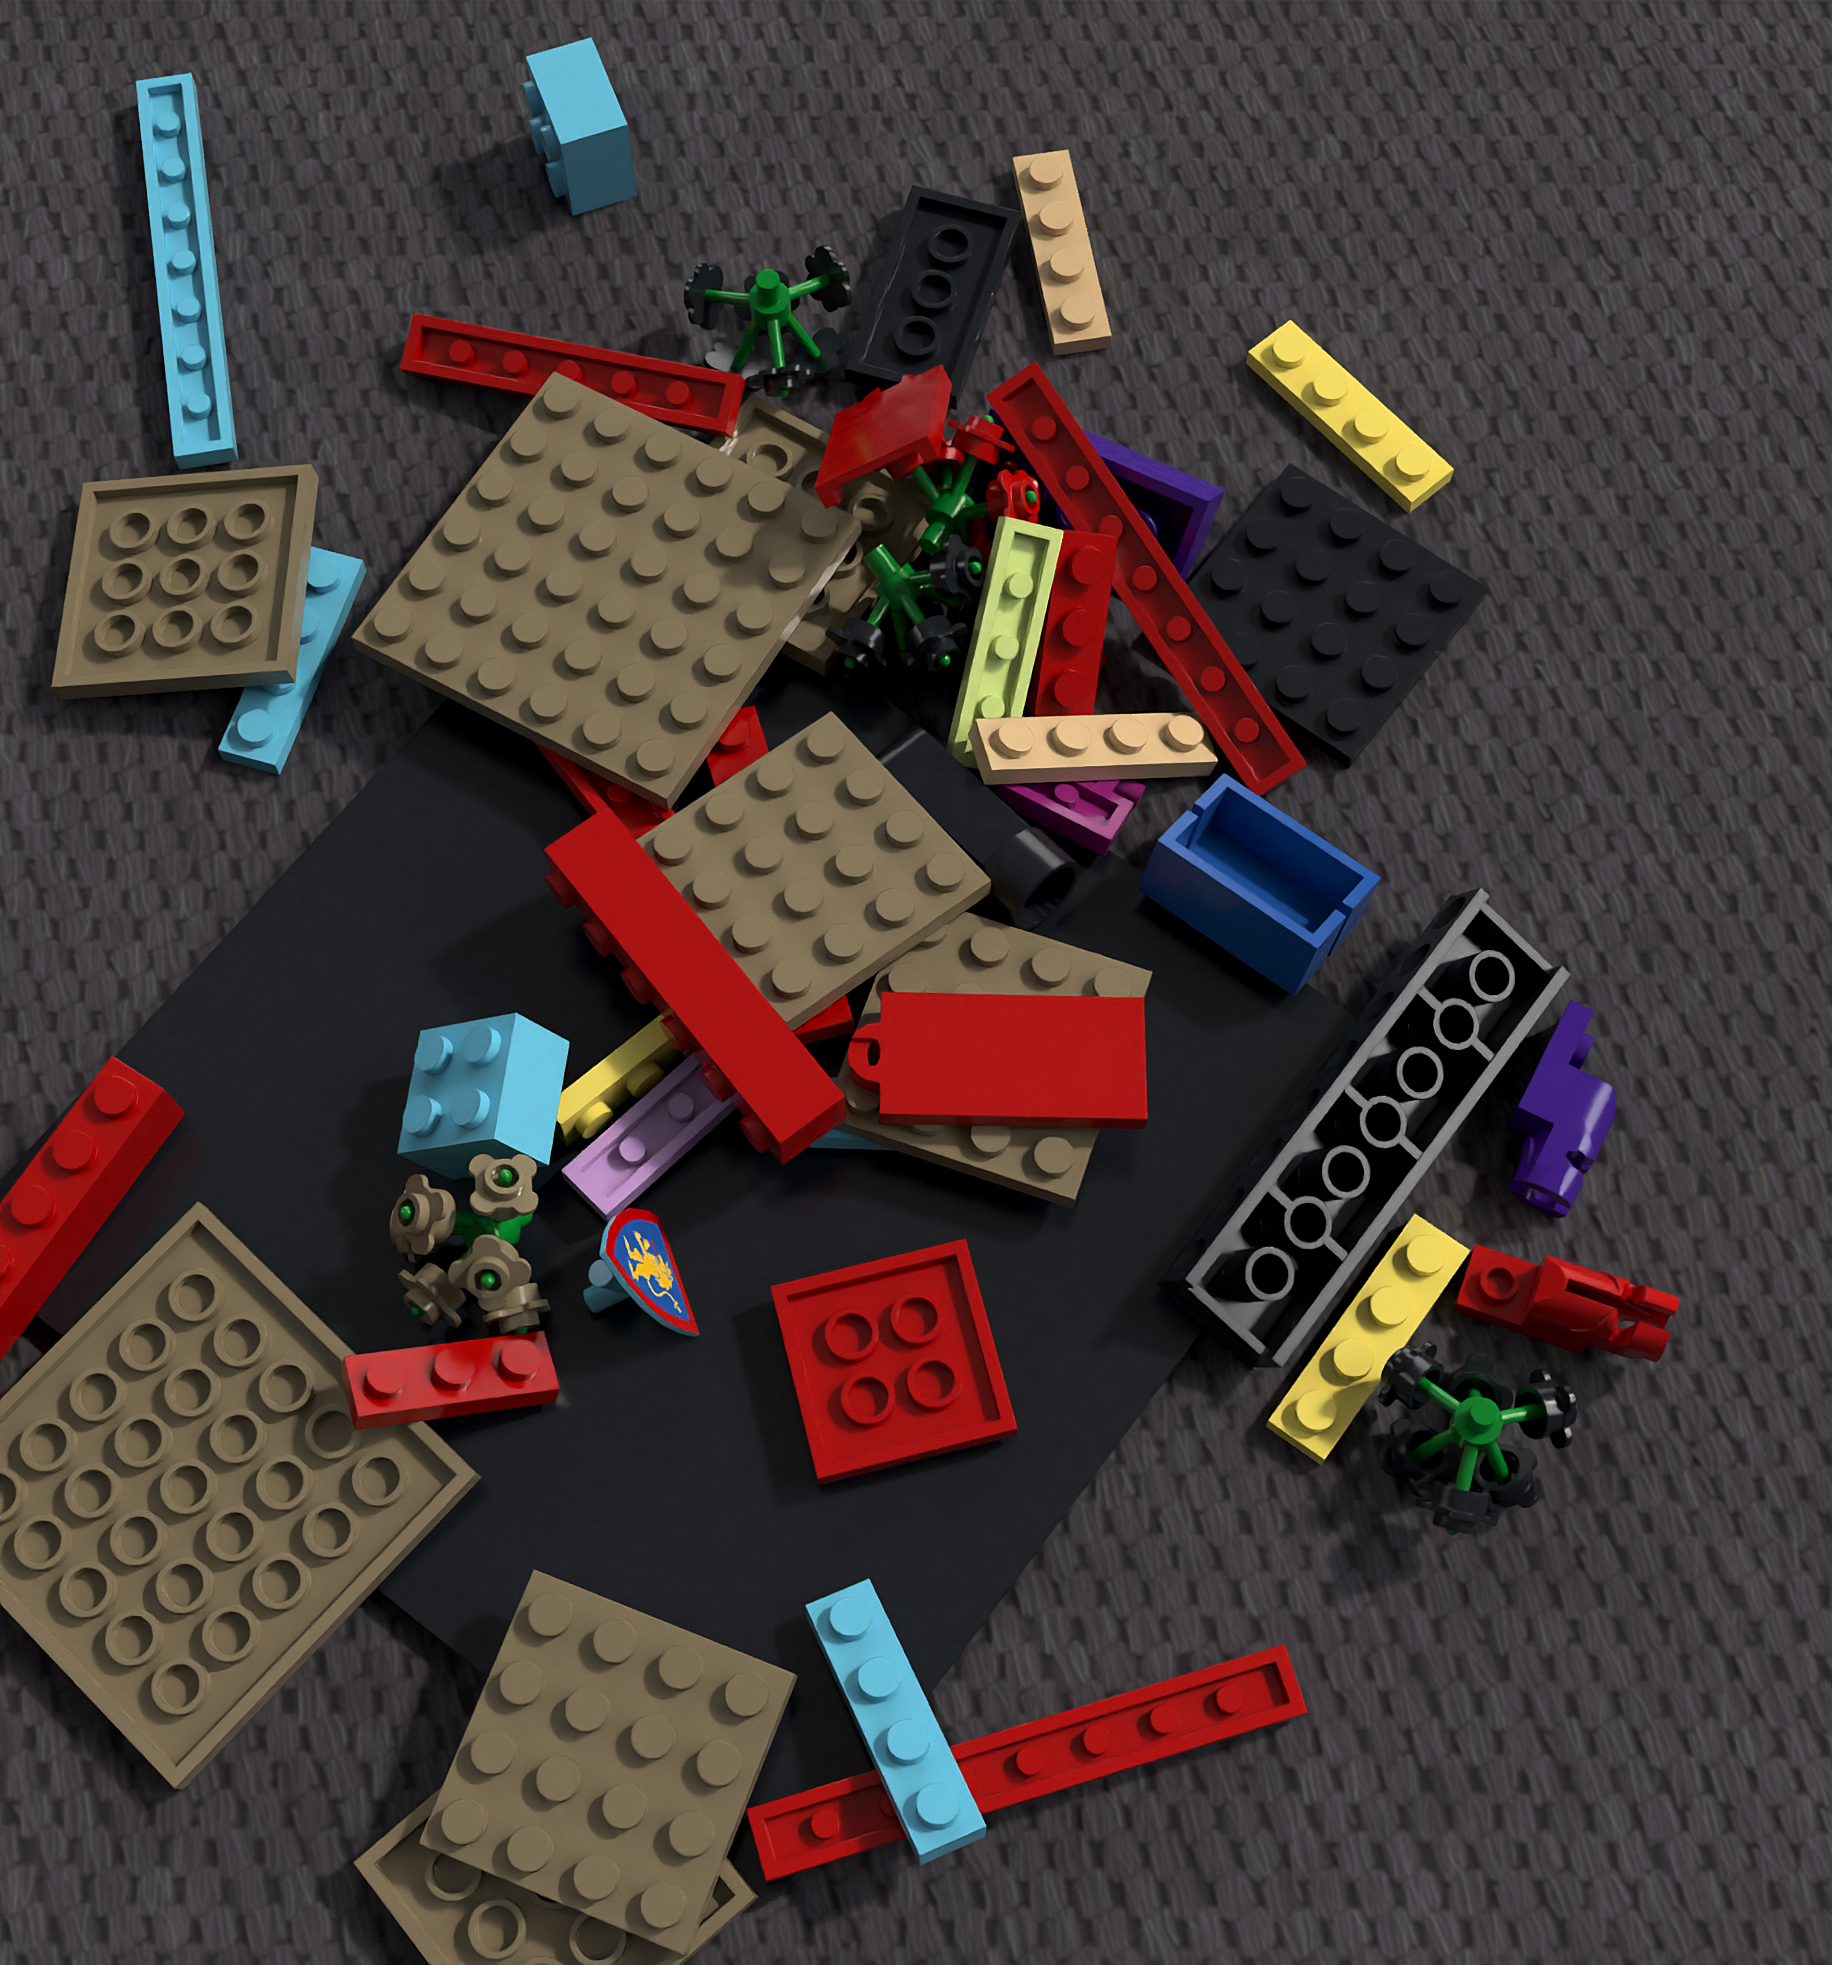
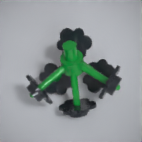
M821 245L815 249L814 254L808 255L805 258V267L809 272L806 281L790 288L789 279L785 273L779 270L765 269L757 275H750L745 279V292L722 291L724 280L722 269L716 265L708 266L706 263H698L694 270V277L689 278L685 284L683 295L690 323L699 325L703 330H713L718 321V311H721L725 304L734 305L735 314L744 321H750L740 345L731 348L725 343H716L713 350L707 352L703 359L705 367L740 374L746 380L744 390L758 392L760 389H763L766 396L781 398L799 392L800 385L809 384L815 379H821L834 373L840 365L839 355L845 351L847 346L844 339L838 337L836 331L830 327L819 330L811 339L792 313V311L799 307L800 297L810 294L814 300H821L824 309L828 312H834L839 307H846L852 302L850 274L846 265L836 258L832 248L828 245ZM790 331L798 344L795 348L796 354L787 361L785 366L781 335ZM767 332L773 368L769 369L762 363L757 362V355L751 350L757 336L764 335Z

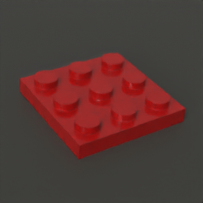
M966 1238L770 1286L818 1485L1017 1436V1424Z

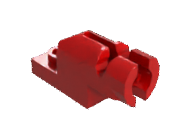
M1475 1244L1470 1253L1453 1310L1580 1355L1587 1345H1591L1626 1358L1636 1360L1643 1358L1657 1363L1667 1346L1671 1332L1663 1329L1670 1315L1674 1316L1677 1312L1679 1298L1646 1285L1635 1286L1625 1278L1603 1271H1594L1550 1255H1545L1538 1266ZM1623 1321L1635 1322L1633 1326L1627 1327V1329L1619 1327V1324Z

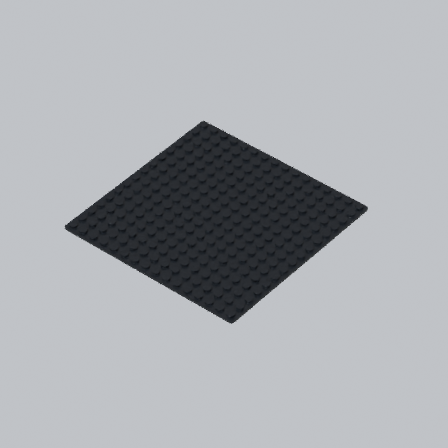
M781 652L777 654L741 706V708L755 706L769 752L831 711L874 756L913 725L924 729L945 749L948 743L947 740L834 664L826 675L823 676ZM447 697L115 1056L124 1064L164 1088L185 1111V1114L37 1312L36 1316L63 1337L199 1201L356 1355L507 1336L500 1334L499 1326L486 1328L482 1316L488 1314V1311L479 1306L478 1298L466 1288H460L466 1297V1301L455 1311L462 1321L457 1328L452 1327L441 1319L433 1325L423 1322L420 1318L412 1315L411 1310L403 1300V1296L409 1291L398 1278V1274L403 1269L414 1276L427 1263H432L446 1272L450 1265L468 1250L463 1235H450L440 1244L436 1253L422 1255V1259L418 1264L409 1263L406 1252H398L397 1246L392 1243L390 1237V1219L398 1198L406 1189L407 1180L414 1174L425 1175L430 1188L443 1189L451 1194L456 1205V1211L476 1213L470 1206V1196L475 1191V1179L473 1177L452 1180L397 1154L420 1031L518 1013L570 1042L561 1090L563 1092L661 1015L651 1000L642 1005L635 999L620 975L625 970L624 966L612 952L603 957L595 949L582 928V924L587 922V920L575 905L568 909L563 908L553 896L544 880V877L550 874L544 849L592 816L532 740ZM704 761L671 807L675 814L712 790ZM966 767L983 783L979 769ZM998 784L986 786L995 794ZM1017 812L1015 813L1031 828L1041 829L1080 866L1078 881L1065 902L1047 920L1027 930V932L1152 971L1150 984L1144 998L1147 1123L1145 1129L1100 1128L1073 1209L895 1150L807 1147L782 1165L770 1149L760 1153L751 1144L738 1122L744 1116L736 1108L624 1209H644L660 1215L700 1333L696 1337L677 1333L661 1325L646 1313L631 1296L598 1313H593L589 1309L583 1296L584 1289L593 1285L589 1280L591 1265L597 1260H603L599 1254L603 1231L608 1223L563 1179L561 1170L644 1096L640 1098H635L633 1095L613 1110L614 1115L610 1122L600 1132L590 1138L580 1136L567 1146L554 1131L549 1166L537 1167L536 1175L531 1179L532 1191L537 1194L539 1199L538 1206L532 1213V1221L520 1229L519 1241L513 1247L518 1252L519 1257L528 1261L531 1266V1277L527 1284L537 1283L541 1300L547 1299L551 1311L538 1315L540 1326L527 1330V1333L544 1331L560 1387L555 1403L425 1420L482 1478L376 1588L487 1678L490 1675L534 1569L796 1674L798 1676L746 1809L875 1770V1766L807 1620L805 1605L870 1579L926 1699L929 1698L1205 1329L1156 1283L1357 1020L1356 1016L1307 983L1295 996L1291 995L1138 890L1144 873L1110 850L1103 857ZM984 898L965 911L1014 927ZM865 980L846 994L854 1019L853 1033L804 1044L805 1048L830 1078L838 1077L848 1051L849 1043L855 1033L874 981ZM682 1055L663 1070L664 1076L662 1080L687 1058ZM85 1090L0 1180V1203ZM966 1238L1017 1424V1436L818 1485L770 1286ZM745 1809L727 1858L758 1896L765 1900L777 1899L796 1874L765 1883Z

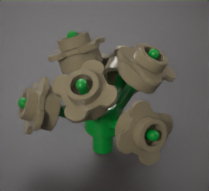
M487 1154L474 1157L469 1164L468 1172L475 1179V1191L470 1196V1206L476 1213L456 1211V1205L451 1194L443 1189L430 1188L425 1175L414 1174L407 1180L406 1189L398 1198L390 1219V1237L392 1243L397 1246L398 1252H406L409 1263L418 1264L422 1259V1255L436 1253L440 1244L450 1235H463L468 1250L457 1261H454L446 1272L432 1263H427L414 1276L404 1269L398 1274L401 1283L409 1289L403 1296V1300L414 1317L420 1318L429 1325H433L441 1319L452 1327L457 1328L462 1321L455 1311L466 1301V1297L460 1288H466L478 1298L479 1306L488 1311V1314L482 1316L486 1328L499 1326L501 1335L527 1333V1330L540 1326L538 1315L551 1311L547 1299L541 1300L537 1283L527 1284L531 1277V1266L528 1261L519 1257L518 1252L513 1247L519 1241L520 1229L532 1221V1213L538 1206V1196L532 1191L531 1179L536 1175L537 1171L536 1163L532 1158L523 1154L516 1155L512 1159H493Z

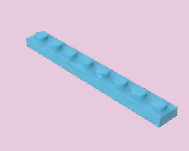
M192 73L136 81L174 458L179 470L238 461L196 85Z

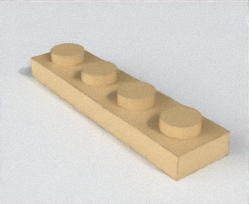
M1061 150L1013 157V176L1054 356L1110 348L1112 335L1069 151Z
M1197 712L975 719L968 732L984 785L1209 776L1218 763L1205 724Z

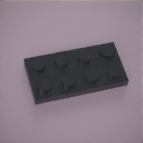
M912 185L844 368L845 382L871 389L879 387L881 391H884L900 383L904 375L914 374L917 376L942 364L952 384L948 408L957 410L1021 228L1022 212Z

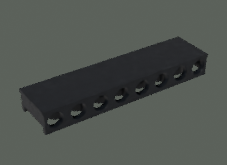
M1482 888L1458 895L1453 894L1448 898L1156 1283L1251 1370H1256V1368H1282L1571 975L1563 966L1553 968L1486 903L1490 896Z

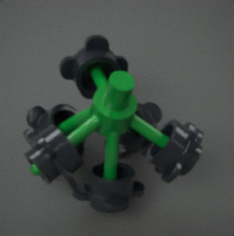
M957 534L949 535L944 540V548L934 552L930 562V570H924L915 567L909 562L900 567L882 543L879 544L862 559L880 581L874 588L880 599L867 621L849 617L841 629L834 626L827 628L825 635L837 645L834 653L835 657L847 668L862 673L867 672L868 668L872 666L876 670L884 672L886 680L895 681L900 684L918 682L926 678L930 672H938L952 665L961 653L958 645L968 646L972 637L983 583L986 577V567L980 550L976 546L967 547L964 545ZM942 604L949 607L946 616ZM887 611L893 620L896 636L888 638L878 629ZM908 618H910L912 623L914 624V627L910 631H908L906 620Z
M1427 1341L1417 1349H1412L1409 1346L1400 1348L1391 1355L1382 1370L1381 1379L1386 1385L1379 1393V1403L1389 1407L1395 1400H1398L1410 1410H1417L1431 1399L1451 1413L1452 1417L1449 1428L1440 1434L1428 1425H1413L1411 1421L1405 1418L1392 1422L1389 1427L1392 1437L1388 1447L1382 1449L1378 1455L1383 1471L1388 1475H1392L1398 1481L1407 1483L1411 1492L1419 1497L1416 1498L1415 1505L1435 1511L1432 1524L1445 1528L1447 1533L1452 1536L1457 1535L1459 1532L1474 1534L1476 1522L1497 1526L1499 1518L1489 1514L1496 1512L1499 1507L1518 1505L1522 1508H1528L1536 1504L1541 1496L1540 1488L1533 1479V1470L1538 1464L1536 1455L1528 1448H1516L1506 1444L1498 1445L1496 1439L1501 1433L1503 1425L1518 1423L1523 1433L1530 1439L1538 1440L1550 1437L1555 1448L1568 1447L1572 1442L1570 1426L1574 1424L1577 1418V1404L1572 1388L1567 1384L1559 1385L1553 1381L1546 1369H1536L1530 1374V1384L1520 1387L1517 1391L1514 1408L1510 1409L1514 1400L1512 1390L1508 1386L1500 1384L1493 1373V1360L1488 1355L1480 1352L1472 1353L1467 1357L1465 1365L1453 1372L1444 1371L1442 1364L1434 1360L1437 1346L1432 1342ZM1455 1442L1463 1449L1456 1483L1433 1481L1434 1477L1445 1471L1449 1460L1447 1446ZM1472 1476L1477 1483V1489L1470 1488ZM1431 1495V1499H1430V1500H1428V1499H1423V1498H1425V1497Z

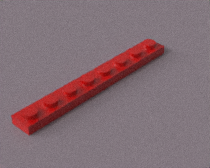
M1036 360L987 394L986 398L1073 528L1077 531L1111 534L1118 537L1112 586L1248 789L1262 798L1308 767V764Z
M1285 1644L950 1746L949 1748L981 1816L1292 1720L1305 1715L1308 1711ZM876 1770L746 1809V1816L765 1883L907 1840V1836Z

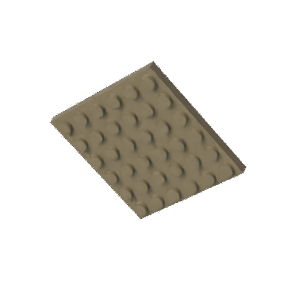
M554 371L351 638L355 649L368 657L669 811L862 533L861 519L835 506L825 509L821 499Z
M199 1201L0 1399V1604L175 1789L181 1790L204 1769L482 1478L425 1421L354 1430L341 1375V1367L345 1356L356 1354Z

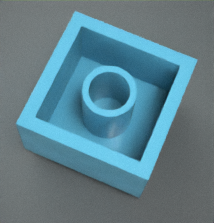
M592 37L526 56L530 81L521 83L531 117H537L528 121L529 129L538 154L546 153L550 162L545 164L555 197L566 196L573 216L636 197L637 190L628 125Z
M518 1013L421 1030L414 1057L415 1062L406 1109L403 1114V1125L397 1154L452 1180L471 1177L468 1172L469 1164L474 1157L481 1154H487L493 1159H512L516 1155L523 1154L532 1158L537 1167L549 1166L570 1042Z

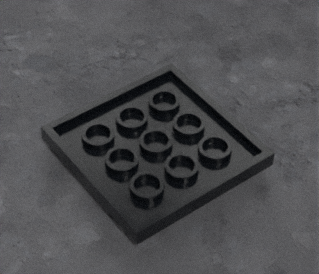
M1291 463L1288 464L1187 584L1280 724L1347 768L1352 766L1478 608L1488 590L1483 584Z

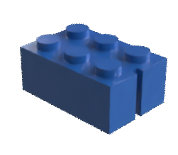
M1224 773L1194 803L1192 810H1187L1157 840L1138 890L1295 996L1322 966L1326 957H1330L1356 928L1381 877Z

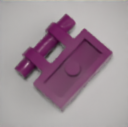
M1133 779L998 784L995 795L1020 815L1104 857L1128 820L1132 808H1136L1139 804L1146 786Z

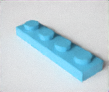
M311 546L296 681L289 684L247 686L244 688L218 748L223 760L280 775L366 574L363 560Z
M870 1579L805 1605L807 1620L919 1865H923L986 1837V1824Z

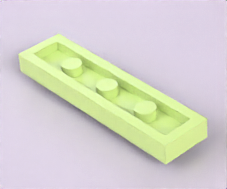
M1006 516L998 517L986 577L983 583L946 750L965 767L979 769L968 736V732L975 719L1022 717L1064 530Z

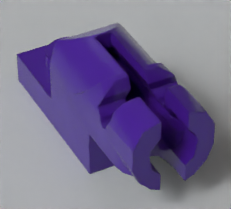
M1571 999L1507 1127L1525 1137L1516 1175L1509 1187L1510 1191L1524 1204L1556 1218L1566 1217L1572 1208L1583 1185L1584 1177L1582 1174L1587 1173L1593 1165L1615 1117V1089L1599 1078L1580 1070L1595 1040V1037L1584 1032L1594 1010Z

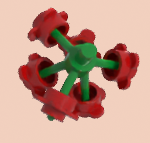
M970 414L966 424L949 419L947 425L957 429L953 440H946L942 437L939 458L924 464L918 451H915L875 469V471L878 473L882 469H886L895 483L911 474L931 503V506L925 513V518L929 525L918 541L923 551L933 555L936 550L944 548L943 544L947 536L957 534L961 538L962 543L967 547L976 546L980 550L984 562L987 563L993 544V539L989 538L985 527L988 520L987 516L990 515L996 526L999 516H1006L1040 525L1041 518L1038 512L1043 503V491L1034 475L1026 473L1022 469L1018 470L1015 463L1009 460L1001 464L997 478L988 484L986 502L974 504L973 500L964 491L971 485V475L975 466L979 464L980 460L995 466L1002 449L1013 453L1015 447L1000 440L1004 428L994 424L991 416L986 415L980 418Z

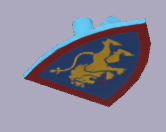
M628 1208L613 1216L603 1231L599 1254L603 1260H597L591 1265L589 1280L593 1285L583 1291L584 1300L593 1313H598L631 1296L646 1313L661 1325L680 1334L692 1337L700 1335L660 1215L644 1209Z

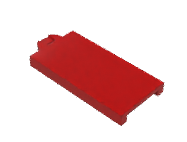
M942 364L917 376L914 374L904 375L900 383L882 392L878 387L870 392L863 401L836 413L814 486L825 509L840 503L845 483L910 453L918 451L924 464L939 458L952 384Z
M881 992L880 1022L870 1023L858 1029L849 1043L847 1064L851 1078L865 1090L879 1093V1124L1145 1129L1147 1123L1144 997ZM870 1049H875L879 1055V1061L874 1066H870L868 1062V1052Z

